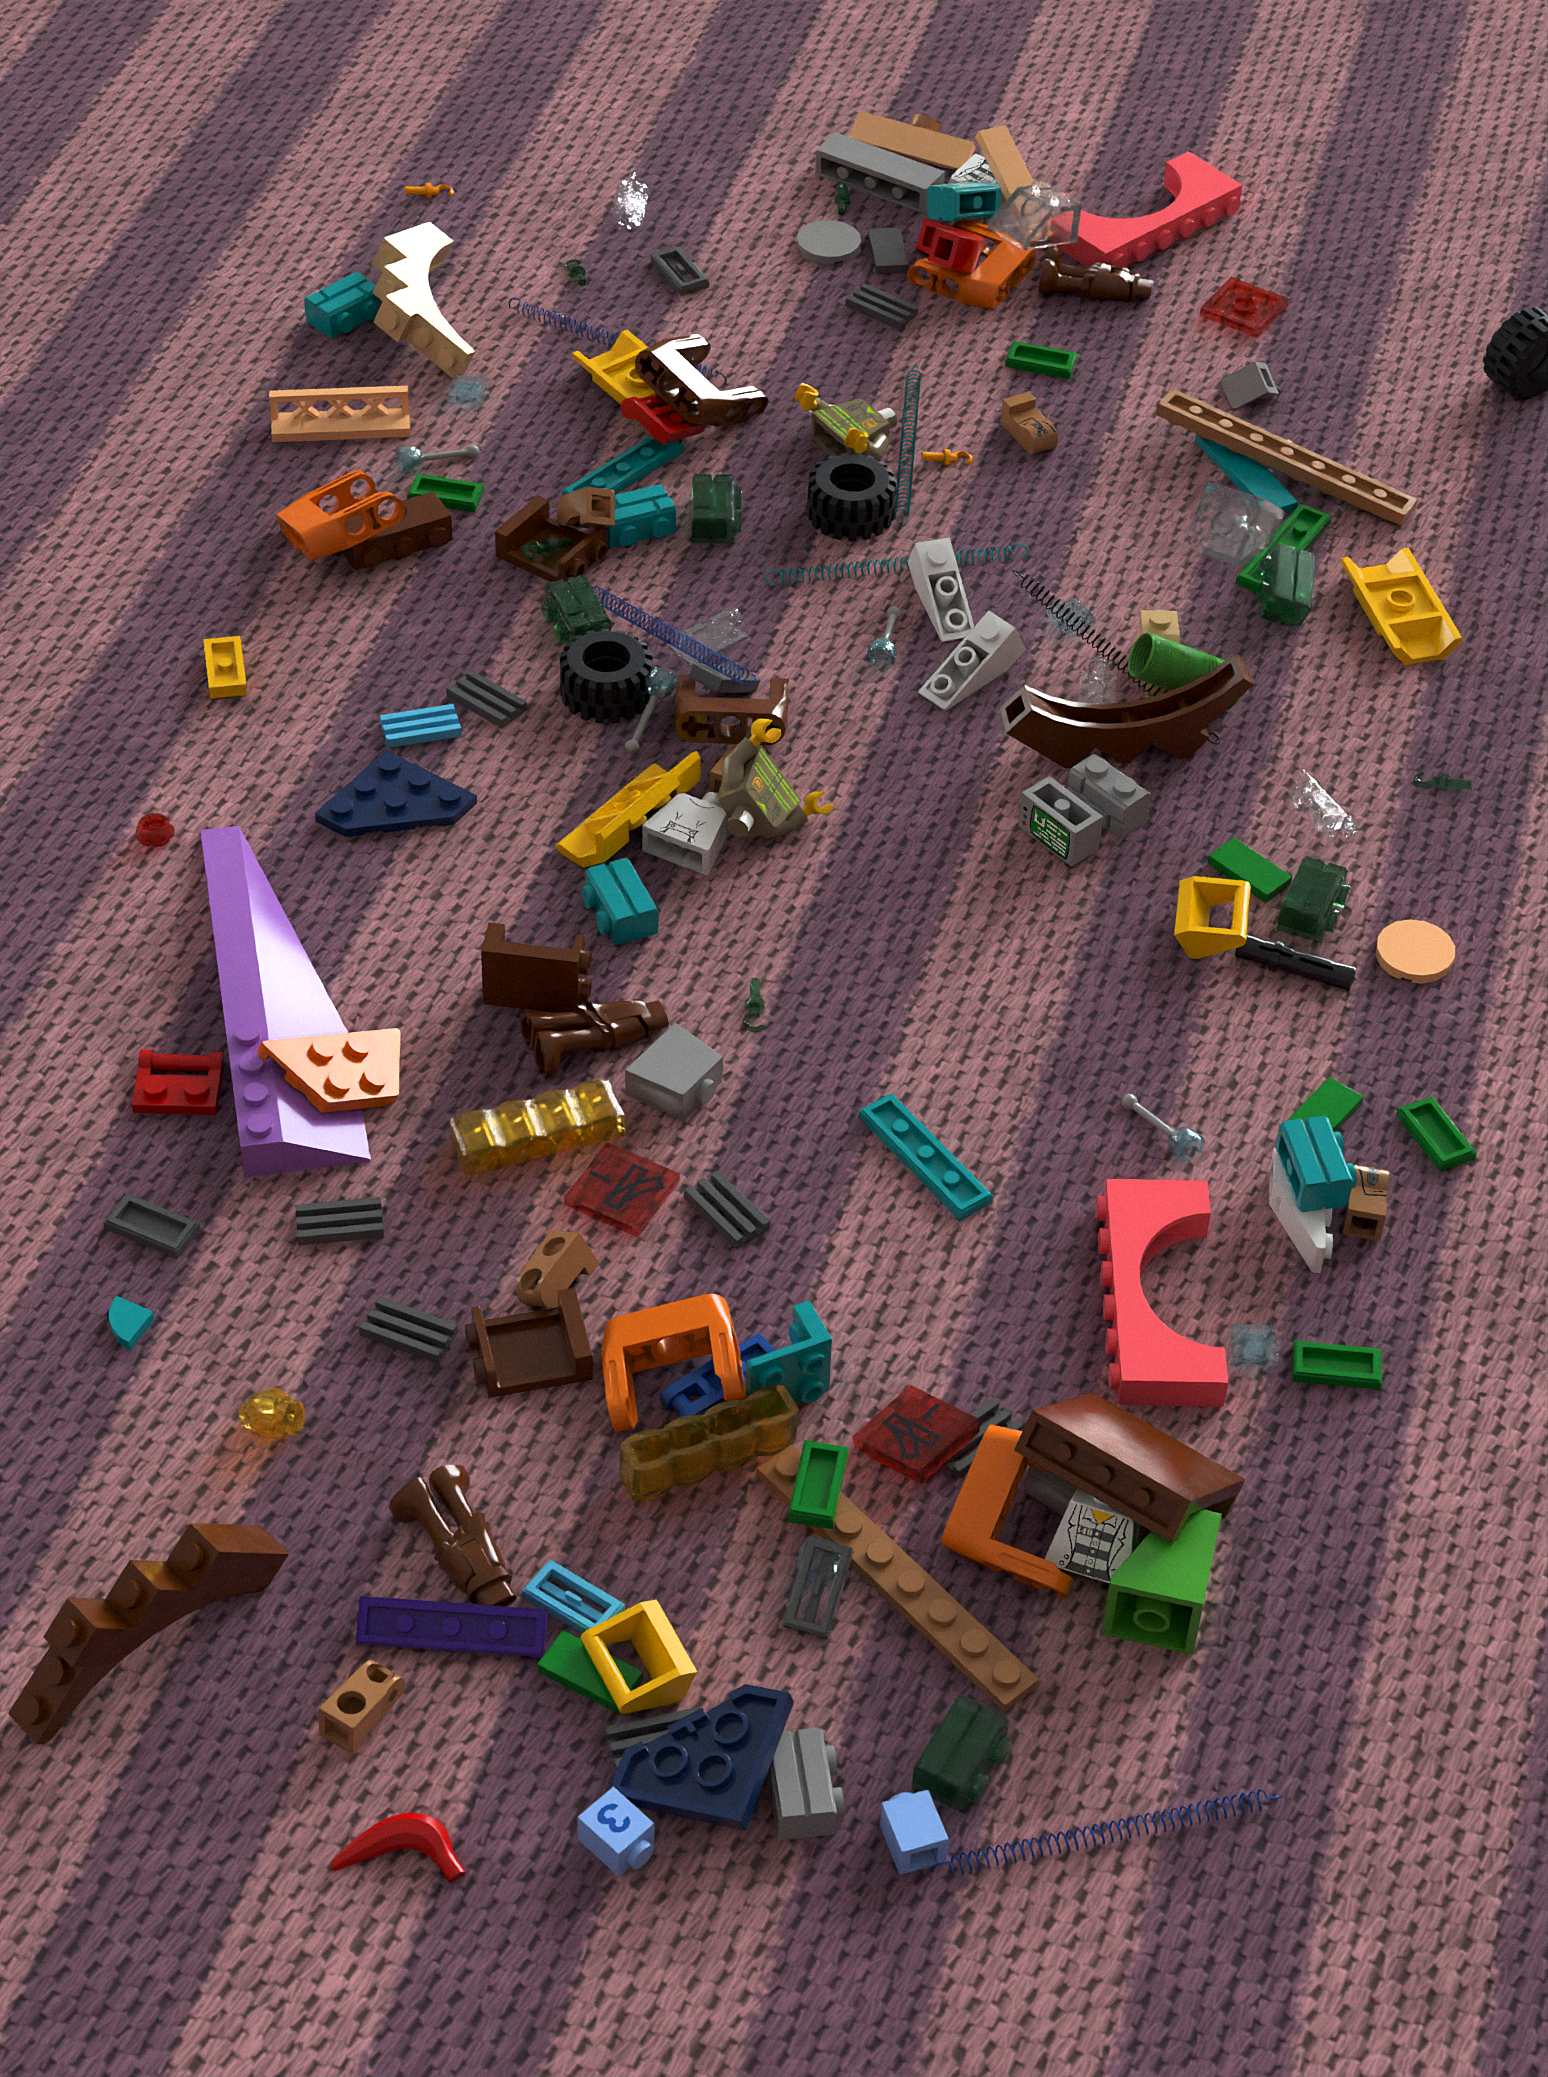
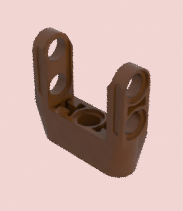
M700 334L663 339L639 352L636 357L635 368L639 377L689 423L721 427L747 422L752 415L763 413L769 403L768 397L754 386L720 392L696 370L697 365L703 362L711 349V344Z
M677 674L675 730L683 740L693 743L739 744L745 737L749 739L752 736L751 726H748V717L753 718L752 724L757 719L772 720L769 726L766 727L765 734L772 728L781 729V736L776 742H761L759 745L776 744L786 734L789 678L770 679L769 699L694 697L696 681L691 679L689 675ZM694 716L697 717V723H694ZM710 716H714V724H709ZM727 716H733L738 718L740 722L730 726L723 723L722 719Z

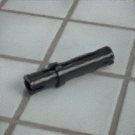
M1250 935L1246 937V944L1236 948L1235 957L1267 965L1270 971L1276 972L1277 969L1311 980L1346 989V991H1350L1357 970L1355 966L1352 967L1286 947L1285 942L1280 940L1273 943Z

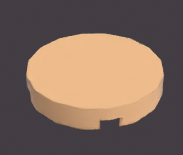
M1409 919L1394 922L1382 930L1377 938L1375 956L1380 966L1391 976L1400 980L1402 977L1411 980V983L1422 984L1437 981L1448 974L1455 959V945L1450 936L1441 928L1425 921Z

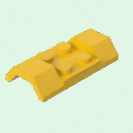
M628 330L620 333L610 351L594 358L588 359L579 351L572 353V358L592 374V381L620 404L624 399L630 397L640 399L655 394V391L639 377L635 368L637 355L648 348V346Z
M1402 548L1387 564L1359 568L1349 557L1342 558L1341 564L1354 585L1353 592L1378 636L1384 637L1393 654L1404 665L1445 659L1461 644L1462 636L1409 548Z
M697 751L692 752L669 772L656 763L651 764L555 845L557 850L583 868L606 862L629 842V831L639 827L647 820L645 816L647 812L662 807L677 794L686 793L701 780L699 754Z

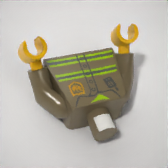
M804 383L800 384L794 394V399L800 402L803 410L812 413L811 437L835 457L843 453L848 455L857 453L865 457H874L876 461H880L889 446V429L897 425L896 415L891 408H885L877 412L862 399L841 404H828L817 397L818 392L813 387Z
M769 719L755 720L751 726L752 736L749 739L745 737L722 761V783L717 800L730 818L727 823V829L735 837L751 839L760 835L764 839L785 836L808 822L807 817L809 815L827 814L834 807L833 804H826L821 808L818 807L817 800L820 796L826 794V791L809 793L805 798L804 806H799L801 802L800 797L764 748L759 745L761 742L774 743L781 736V729L772 728L765 734L766 727L772 722Z

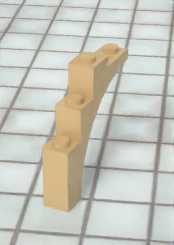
M427 222L383 238L372 262V265L382 272L372 293L383 301L373 322L396 342L406 339L452 379L456 380L464 375L475 350L454 331L444 319L433 300L428 285V274L443 264L453 240L431 222Z

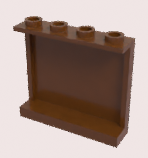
M1094 1392L1032 1410L1014 1451L1170 1542L1178 1540L1189 1515L1198 1510L1207 1508L1212 1512L1220 1513L1221 1517L1225 1519L1230 1513L1246 1480Z

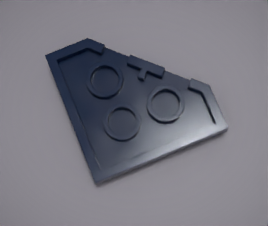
M386 750L315 813V822L345 837L359 836L362 832L384 830V833L415 829V826L433 824L448 826L457 823L477 804V795Z
M748 1684L742 1685L728 1693L730 1699L706 1712L703 1708H700L669 1725L670 1732L646 1745L640 1741L625 1749L609 1790L614 1787L637 1808L746 1831L794 1704L790 1693Z

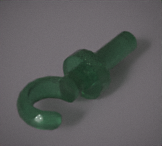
M838 182L836 185L838 193L835 196V204L838 205V214L845 215L846 205L850 204L851 197L848 194L849 190L845 183Z
M571 259L566 261L564 268L569 271L571 279L576 278L579 286H584L586 284L584 278L586 271L580 265V260Z
M566 537L553 541L551 538L542 540L541 545L536 542H528L523 546V554L526 558L534 560L535 555L528 551V549H533L539 554L544 553L546 556H552L556 553V549L572 545V539Z
M1423 772L1417 773L1414 777L1415 784L1426 789L1440 786L1441 791H1446L1447 787L1472 790L1473 781L1450 778L1449 773L1444 772L1441 777L1433 776L1431 780L1426 782L1418 780L1420 776L1424 775Z
M758 978L750 979V998L745 1000V1009L750 1010V1012L744 1016L742 1024L750 1032H760L765 1028L764 1024L752 1027L747 1023L750 1018L760 1017V1010L765 1009V1001L760 998V980Z

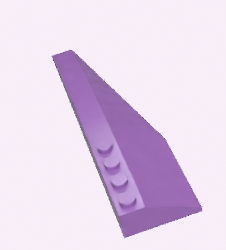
M233 826L200 830L244 1177L370 1162L362 1109L321 1113L307 1100L304 1093L292 1087L284 1079L287 1073L285 1069L271 1057L266 1061L259 1057L257 1050L262 1041L348 1033L240 827Z

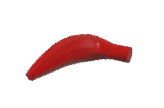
M413 1812L394 1815L376 1823L356 1837L330 1861L332 1869L338 1871L389 1851L414 1849L430 1856L439 1866L449 1883L466 1874L453 1851L449 1834L441 1822L431 1816Z

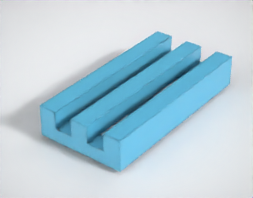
M454 704L380 715V724L387 748L461 737V726L458 723L457 714H455Z
M549 1560L522 1590L523 1598L541 1609H547L549 1614L581 1633L625 1611L624 1603L552 1560ZM550 1576L554 1577L604 1607L607 1611L604 1614L583 1603L577 1595L570 1591L565 1592L547 1581ZM539 1588L547 1592L548 1594L552 1595L553 1597L557 1598L558 1600L562 1601L571 1608L575 1609L576 1611L580 1612L581 1614L585 1615L586 1617L590 1618L591 1620L595 1621L596 1623L591 1622L582 1615L578 1614L577 1612L573 1611L572 1609L568 1608L567 1606L563 1605L562 1603L539 1590Z

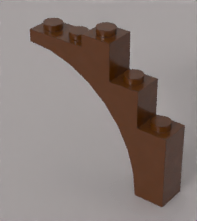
M1233 654L1209 673L1187 685L1158 696L1131 702L1095 704L1072 702L1052 697L1027 685H1023L999 707L1006 734L1063 768L1074 767L1081 760L1085 759L1094 748L1099 749L1122 764L1131 763L1152 743L1178 759H1185L1210 739L1206 726L1217 719L1239 697L1243 696L1254 683L1246 661L1237 654Z
M190 1523L167 1561L129 1560L105 1599L67 1598L43 1636L51 1646L8 1714L35 1744H45L56 1735L71 1712L92 1688L127 1655L153 1635L187 1614L213 1602L239 1594L261 1592L270 1585L289 1553L261 1526Z

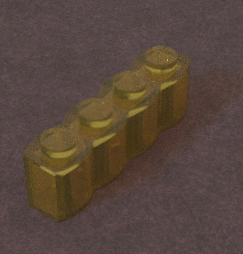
M608 1080L586 1081L571 1090L546 1091L531 1100L506 1101L491 1110L466 1111L449 1121L450 1140L465 1176H472L503 1168L504 1166H511L544 1156L582 1148L585 1145L589 1146L621 1138L625 1135V1115Z
M773 1385L751 1393L745 1400H730L719 1403L706 1411L704 1415H687L677 1418L668 1423L662 1430L638 1432L620 1444L619 1477L632 1501H647L662 1496L673 1486H688L701 1482L714 1471H729L740 1468L749 1463L755 1456L778 1454L796 1442L799 1409L786 1386Z

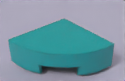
M116 1296L109 1309L110 1327L116 1340L123 1347L131 1350L154 1321L153 1311Z

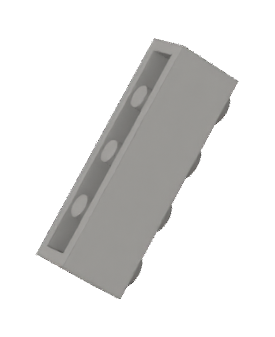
M836 132L816 149V175L923 214L927 212L929 186L944 184L945 171Z

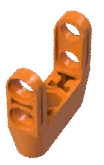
M973 220L955 221L951 225L952 227L965 229L984 239H990L995 243L996 248L990 250L984 241L981 254L988 257L973 273L952 270L930 262L928 258L919 259L908 269V280L913 286L917 284L925 287V290L943 296L945 294L953 297L955 301L974 307L995 310L1011 293L1009 290L1012 286H1017L1034 268L1036 250L1010 233ZM918 268L926 270L930 280L923 279L918 273ZM946 278L954 280L959 287V291L951 289L947 284Z
M353 471L303 495L278 512L276 519L281 531L289 542L312 561L348 549L395 526L403 518L405 509L403 502L391 492L375 493L376 487L372 478L362 471ZM364 479L367 482V491L361 497H353L350 491L353 482ZM325 495H334L336 506L332 511L325 513L319 507L320 500ZM384 500H393L395 504L393 514L387 518H381L378 514L379 505ZM359 515L363 518V527L357 533H348L346 529L348 519Z
M704 1294L612 1318L606 1324L601 1355L607 1407L613 1429L616 1433L634 1429L638 1423L633 1373L709 1354L713 1355L715 1374L721 1379L724 1399L728 1405L747 1401L739 1344L725 1298L716 1294Z
M989 1425L947 1521L941 1544L943 1547L979 1566L997 1573L999 1571L1011 1573L1014 1576V1580L1037 1589L1049 1588L1054 1590L1058 1597L1066 1598L1073 1583L1072 1577L1060 1571L1055 1563L997 1541L1027 1466L1035 1467L1050 1474L1053 1473L1014 1451L1022 1431Z

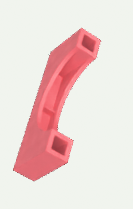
M1188 151L1166 162L1163 186L1176 198L1168 207L1150 215L1126 219L1096 216L1074 207L1052 218L1050 243L1055 244L1060 250L1086 267H1091L1096 262H1106L1113 266L1125 268V266L1137 260L1143 261L1149 254L1159 249H1167L1171 243L1181 238H1189L1193 232L1205 226L1210 227L1217 220L1227 215H1234L1241 205L1243 185Z
M1106 1179L1104 1196L1096 1197V1221H1104V1228H1099L1098 1252L1099 1254L1107 1255V1261L1101 1262V1287H1109L1110 1294H1104L1103 1319L1104 1321H1112V1329L1107 1328L1106 1355H1114L1115 1363H1109L1108 1387L1109 1390H1117L1118 1405L1224 1407L1228 1388L1225 1348L1191 1341L1167 1327L1147 1303L1140 1282V1275L1147 1263L1164 1248L1187 1239L1207 1238L1211 1216L1208 1181Z

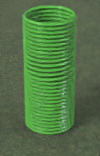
M1146 632L1136 640L1130 651L1128 670L1133 678L1171 691L1209 673L1225 660L1163 638L1162 636ZM1240 697L1234 703H1232L1226 710H1229L1234 705H1236Z

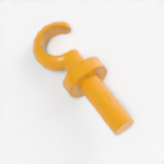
M425 183L424 187L406 186L405 195H425L426 198H432V195H439V190L448 189L450 190L448 196H452L454 190L447 185L432 187L431 183Z
M943 449L942 453L921 452V460L943 462L944 466H948L950 462H957L958 456L961 455L967 456L969 458L967 464H971L973 457L965 451H957L951 454L950 449Z

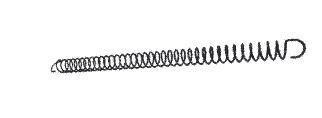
M1012 570L1014 575L1023 578L1021 588H1026L1027 593L1031 592V597L1036 596V601H1041V605H1046L1047 610L1051 609V613L1056 614L1057 618H1061L1063 623L1067 622V627L1072 626L1071 630L1077 631L1078 636L1082 635V640L1087 639V644H1092V648H1097L1098 653L1102 652L1103 657H1107L1108 661H1113V666L1118 665V670L1123 669V674H1128L1129 679L1133 678L1129 677V671L1124 673L1128 662L1124 667L1119 668L1126 655L1117 664H1114L1121 651L1113 659L1109 660V656L1116 649V646L1104 656V651L1110 646L1111 642L1103 650L1098 651L1100 645L1106 640V638H1103L1099 645L1093 646L1101 633L1089 643L1088 640L1096 629H1093L1088 637L1083 638L1084 633L1091 625H1088L1081 634H1078L1079 629L1085 624V620L1082 621L1077 629L1073 630V626L1078 622L1080 616L1075 619L1073 624L1068 625L1069 620L1075 615V612H1073L1066 621H1063V617L1069 612L1070 607L1065 610L1062 616L1058 617V613L1065 606V603L1059 607L1058 611L1053 612V608L1060 602V599L1051 608H1048V604L1054 599L1055 595H1052L1048 602L1043 604V599L1050 593V590L1044 594L1043 598L1038 600V595L1044 590L1045 586L1041 587L1036 595H1032L1033 590L1039 586L1040 582H1037L1032 590L1027 591L1028 586L1033 583L1035 578H1032L1027 586L1023 587L1022 584L1029 577L1030 573L1023 577L1017 571ZM1133 678V683H1138V687H1143L1144 692L1149 691V696H1156V694L1161 690V687H1159L1155 693L1150 695V691L1155 685H1152L1148 690H1145V687L1148 684V682L1140 686L1141 680L1135 682V678ZM1211 732L1209 735L1213 734L1214 736H1216V737L1218 738L1219 742H1218V743H1215V742H1212L1211 740H1208V741L1211 742V743H1213V744H1220V739H1219V737H1218L1215 733Z

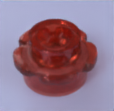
M150 813L143 816L139 820L136 829L137 840L144 846H164L169 843V838H172L175 833L169 819L160 813Z

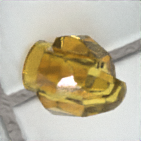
M272 1387L256 1392L242 1404L238 1410V1418L241 1424L250 1428L262 1442H272L286 1439L288 1436H295L302 1430L305 1422V1408L301 1401L291 1399L288 1394L278 1387Z

